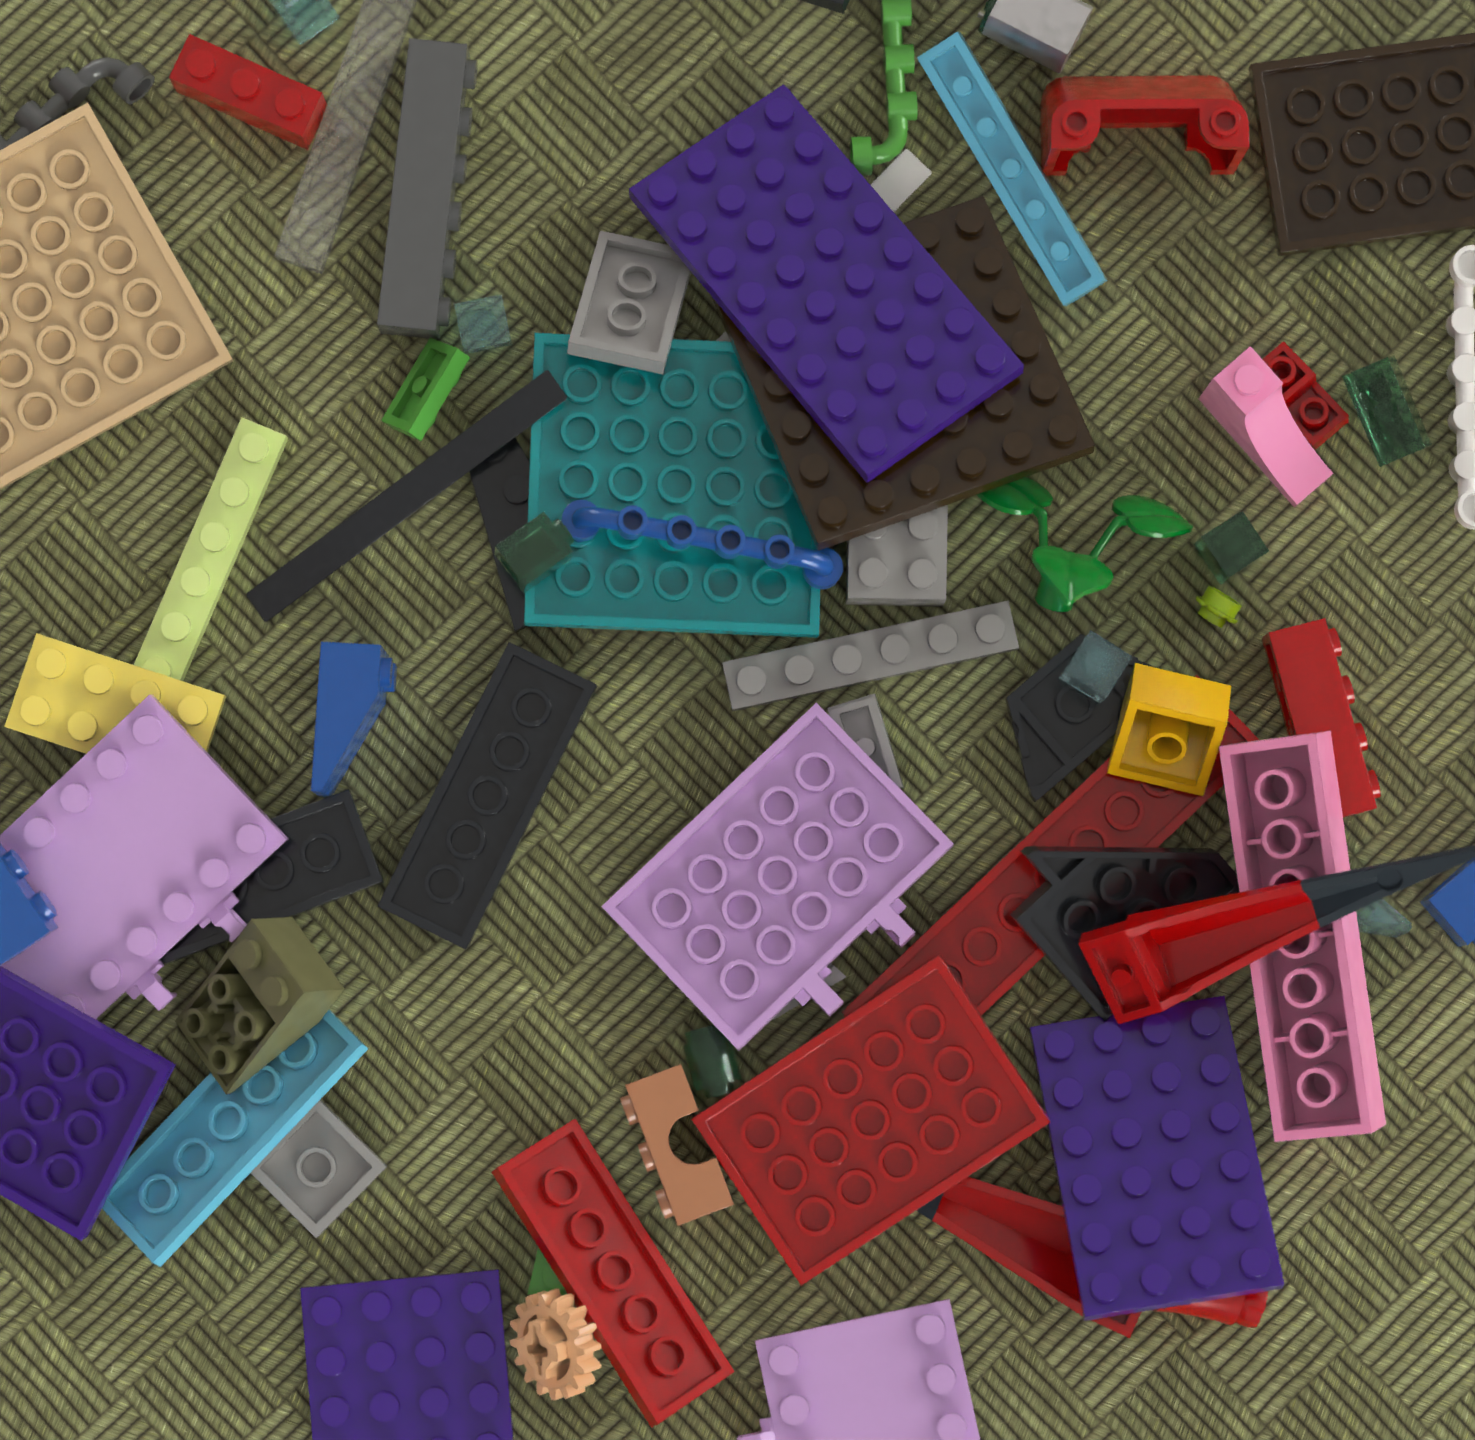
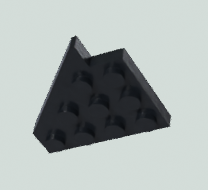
M1026 846L1021 850L1022 854L1046 881L1024 900L1010 916L1093 1012L1103 1021H1106L1113 1013L1079 946L1081 934L1125 921L1130 914L1239 893L1238 878L1224 858L1212 848Z

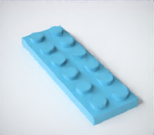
M329 1009L317 1025L233 1093L226 1094L210 1072L127 1159L102 1209L152 1263L161 1267L369 1048Z

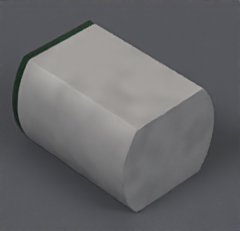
M987 0L983 10L985 14L978 13V17L982 18L978 32L1060 74L1087 24L1093 6L1081 0Z

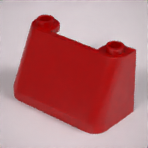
M1065 76L1056 78L1048 83L1041 98V169L1045 176H1065L1068 163L1072 157L1079 152H1089L1091 144L1099 134L1100 128H1185V151H1197L1203 155L1209 163V175H1233L1250 147L1247 113L1230 85L1216 76Z

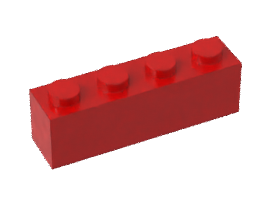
M1326 618L1268 632L1262 637V642L1288 736L1331 731L1343 818L1376 809L1375 799L1381 797L1380 786L1375 771L1373 769L1367 771L1362 752L1368 750L1367 738L1360 722L1354 723L1349 704L1355 703V696L1348 675L1341 676L1336 657L1342 656V649L1336 629H1328Z

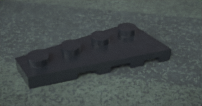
M516 438L469 471L515 633L528 627L524 626L530 464Z

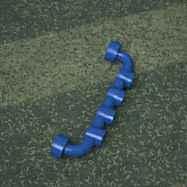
M587 500L571 502L566 506L562 514L561 526L567 537L577 542H585L592 539L600 528L616 530L623 538L628 540H635L641 536L666 540L672 548L679 550L686 549L690 545L712 549L724 559H733L739 555L763 559L769 567L774 569H780L787 565L802 567L805 581L816 589L831 588L838 582L843 573L842 559L834 550L825 548L817 551V549L812 550L794 546L789 537L781 534L764 540L745 536L743 530L735 525H726L717 531L698 527L690 517L685 515L675 516L668 521L647 517L645 511L635 505H630L621 511L599 508Z

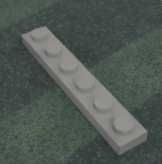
M1008 600L722 662L731 708L732 711L1015 651L1019 649Z

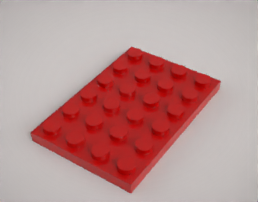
M940 954L691 1119L801 1286L1051 1122Z

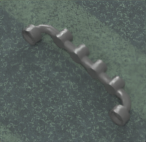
M108 57L91 61L77 73L70 67L62 68L49 82V88L55 94L42 107L32 100L25 103L17 111L14 121L20 128L7 141L0 135V150L55 121L69 108L78 106L88 96L90 87L101 78L112 77L116 79L113 84V90L127 104H133L150 90L155 77L140 62L127 65L119 59Z

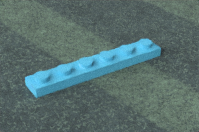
M957 31L918 56L917 59L1063 306H1068L1108 281L963 35Z

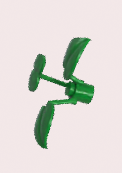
M1024 477L977 494L982 501L1001 512L1014 515H1029L1033 513L1038 520L1039 547L1033 550L1031 559L1041 574V578L1035 594V601L1040 606L1056 612H1068L1072 609L1074 602L1081 597L1103 590L1111 585L1113 580L1112 571L1097 558L1120 527L1128 525L1136 534L1153 538L1175 537L1189 533L1193 529V526L1179 513L1157 500L1139 495L1122 496L1115 499L1112 504V510L1118 516L1113 518L1090 554H1075L1072 551L1048 546L1047 511L1043 507H1048L1052 504L1053 496L1036 481Z

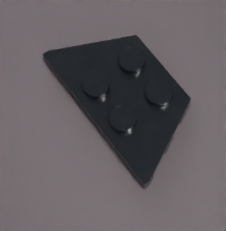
M1080 634L1006 697L1005 701L1028 791L1034 802L1039 800L1116 734L1123 699L1134 664L1151 665L1139 661L1137 657L1108 648L1103 643Z

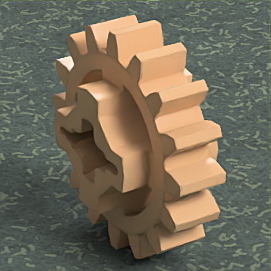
M557 1288L549 1291L544 1290L525 1297L526 1302L517 1305L515 1308L520 1318L510 1321V1326L517 1332V1338L510 1340V1345L517 1348L519 1355L514 1362L518 1366L524 1365L527 1369L524 1376L525 1382L528 1383L535 1380L537 1382V1394L543 1395L549 1392L551 1400L554 1401L563 1397L567 1399L585 1392V1387L594 1384L596 1381L592 1371L601 1368V1363L594 1357V1351L602 1349L601 1343L594 1341L592 1335L597 1328L596 1324H587L584 1320L587 1308L585 1306L575 1308L574 1295L569 1293L561 1296L560 1290Z

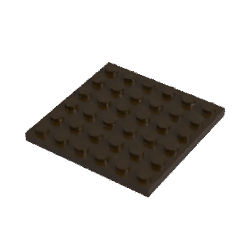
M984 196L903 224L1024 364L1023 374L868 483L865 482L713 299L817 551L1094 452L1095 444Z

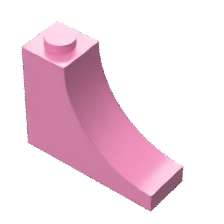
M1250 346L1211 380L1198 399L1290 504L1296 507L1325 482L1333 472L1315 452L1292 418L1283 398V382Z

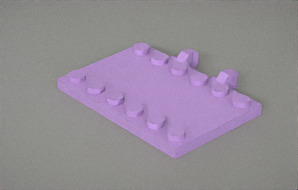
M149 694L0 835V843L8 852L13 849L25 863L29 874L24 878L35 894L42 891L53 904L57 912V916L53 920L59 927L9 962L0 966L94 1019L101 1016L125 992L133 1000L142 994L160 1011L177 996V993L169 992L162 984V978L157 973L164 966L160 959L197 924L201 928H205L212 921L215 927H222L228 933L230 942L233 943L247 924L232 909L240 901L232 891L289 838L153 694Z
M815 703L601 907L729 1042L740 1051L794 998L802 1006L812 999L829 1017L837 1011L844 1002L824 982L832 973L827 966L865 930L872 935L881 927L900 948L908 943L915 936V932L899 916L907 907L899 898L946 854L954 844L846 732Z
M950 1298L755 1340L771 1417L759 1419L761 1431L740 1435L737 1440H980Z

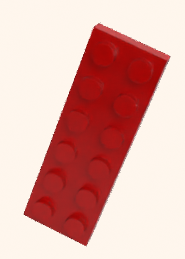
M576 1118L491 1171L567 1294L571 1293L574 1295L575 1307L585 1306L587 1308L584 1320L587 1324H596L597 1328L592 1334L597 1342L601 1343L602 1350L651 1427L660 1424L735 1372Z

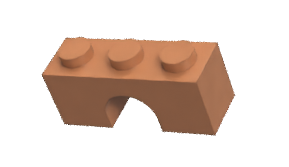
M682 1064L625 1085L629 1095L621 1097L620 1100L630 1126L639 1123L646 1141L637 1145L647 1172L657 1169L663 1188L655 1191L664 1218L667 1219L674 1216L679 1226L734 1205L716 1157L700 1163H687L680 1160L670 1147L669 1134L674 1123L686 1115L699 1111Z

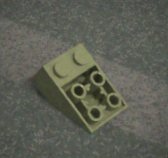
M293 917L251 919L175 1022L226 1094H231L317 1025L344 991V987Z

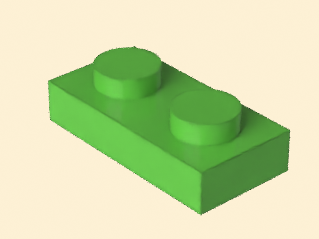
M429 338L381 421L398 432L422 441L427 430L434 424L437 413L451 389L458 383L470 357L454 346Z

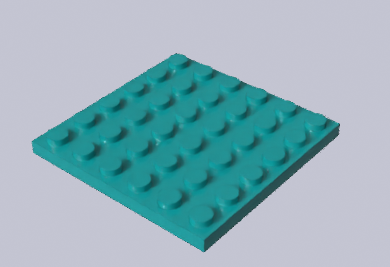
M535 333L533 380L548 370L566 394L567 399L531 425L524 626L817 638L820 625V589L813 588L805 581L802 567L787 565L780 569H774L769 567L763 559L742 555L733 559H724L712 549L690 545L686 549L679 550L672 548L666 540L641 536L635 540H628L623 538L618 531L600 528L592 539L585 542H577L567 537L561 526L562 514L566 506L575 500H587L599 508L621 511L627 506L635 505L642 508L647 517L668 521L675 516L685 515L690 517L696 526L717 531L726 525H735L743 530L745 536L764 540L781 534L789 537L794 546L812 550L817 549L731 342L673 339L664 374H658L569 355L567 350L570 334Z

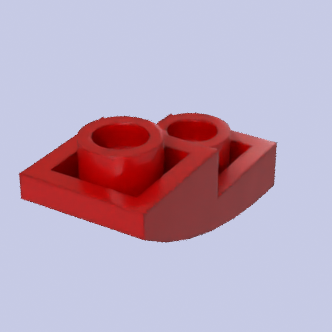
M1284 341L1262 359L1283 382L1282 394L1286 406L1300 431L1314 450L1349 422V415L1316 382V374Z

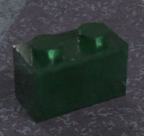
M1395 355L1342 376L1380 467L1432 445Z

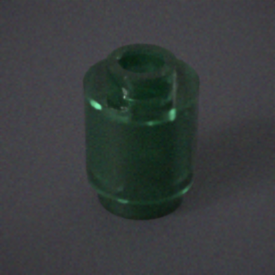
M714 1025L686 1032L687 1045L683 1046L694 1092L704 1090L706 1099L733 1092L735 1090L733 1082L742 1080L734 1046Z

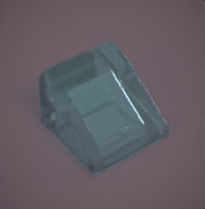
M268 0L300 45L340 18L328 0Z
M1383 899L1356 911L1359 932L1397 938L1408 933L1413 927L1409 920Z

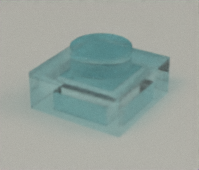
M502 294L454 304L465 354L512 345Z

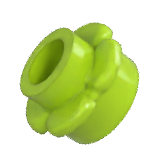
M1209 585L1202 597L1196 596L1195 600L1202 605L1198 614L1212 624L1223 628L1227 621L1232 624L1238 622L1235 616L1242 605L1227 594Z

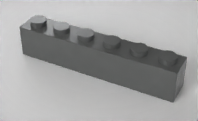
M409 38L377 326L381 334L439 340L440 326H449L451 298L444 297L445 279H454L457 252L456 250L449 249L451 231L459 232L461 223L462 203L454 202L456 183L464 184L466 178L467 155L459 153L461 136L469 137L471 132L472 108L465 107L467 89L475 90L478 65L477 60H470L467 44Z

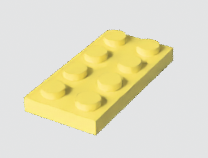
M36 633L4 727L87 754L149 694H153L208 752L226 696Z

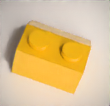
M1135 663L1123 699L1107 774L1203 796L1228 723L1231 685Z

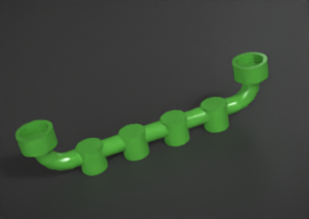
M911 0L880 1L884 44L883 64L886 77V114L889 133L886 141L876 146H872L870 136L850 138V162L861 175H872L873 165L889 162L899 155L907 141L908 121H917L918 105L916 91L906 92L905 74L914 73L915 71L913 44H903L902 27L912 25Z

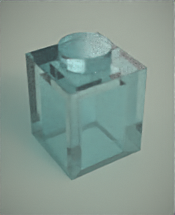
M1090 630L1059 678L1101 704L1108 697L1133 656Z

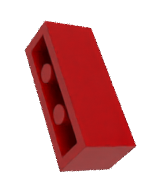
M191 34L188 35L169 76L176 92L306 150L309 149L328 108L322 92Z

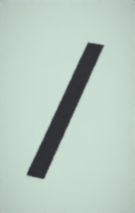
M548 370L544 371L247 593V597L263 621L267 622L565 401L567 396Z

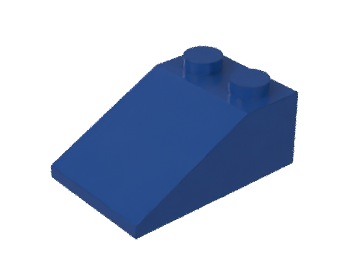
M321 642L311 791L320 798H327L334 794L386 705L387 692H395L397 665L393 663L392 658H389V655L381 645Z

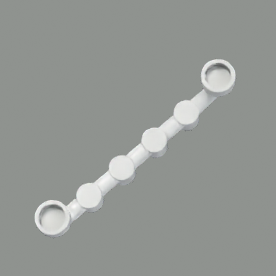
M1467 245L1457 251L1449 264L1450 275L1455 281L1454 312L1446 321V330L1454 338L1455 360L1447 368V378L1455 386L1456 408L1448 416V426L1456 434L1457 456L1449 464V474L1457 482L1458 499L1454 506L1455 517L1465 528L1475 530V309L1473 308L1475 245Z

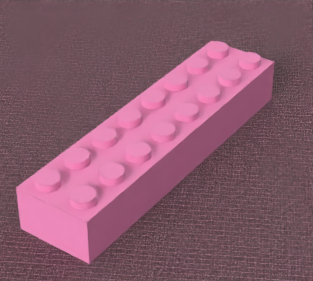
M1331 731L1219 746L1239 892L1350 870ZM1355 911L1250 964L1275 1142L1369 1134L1386 1125L1357 914Z

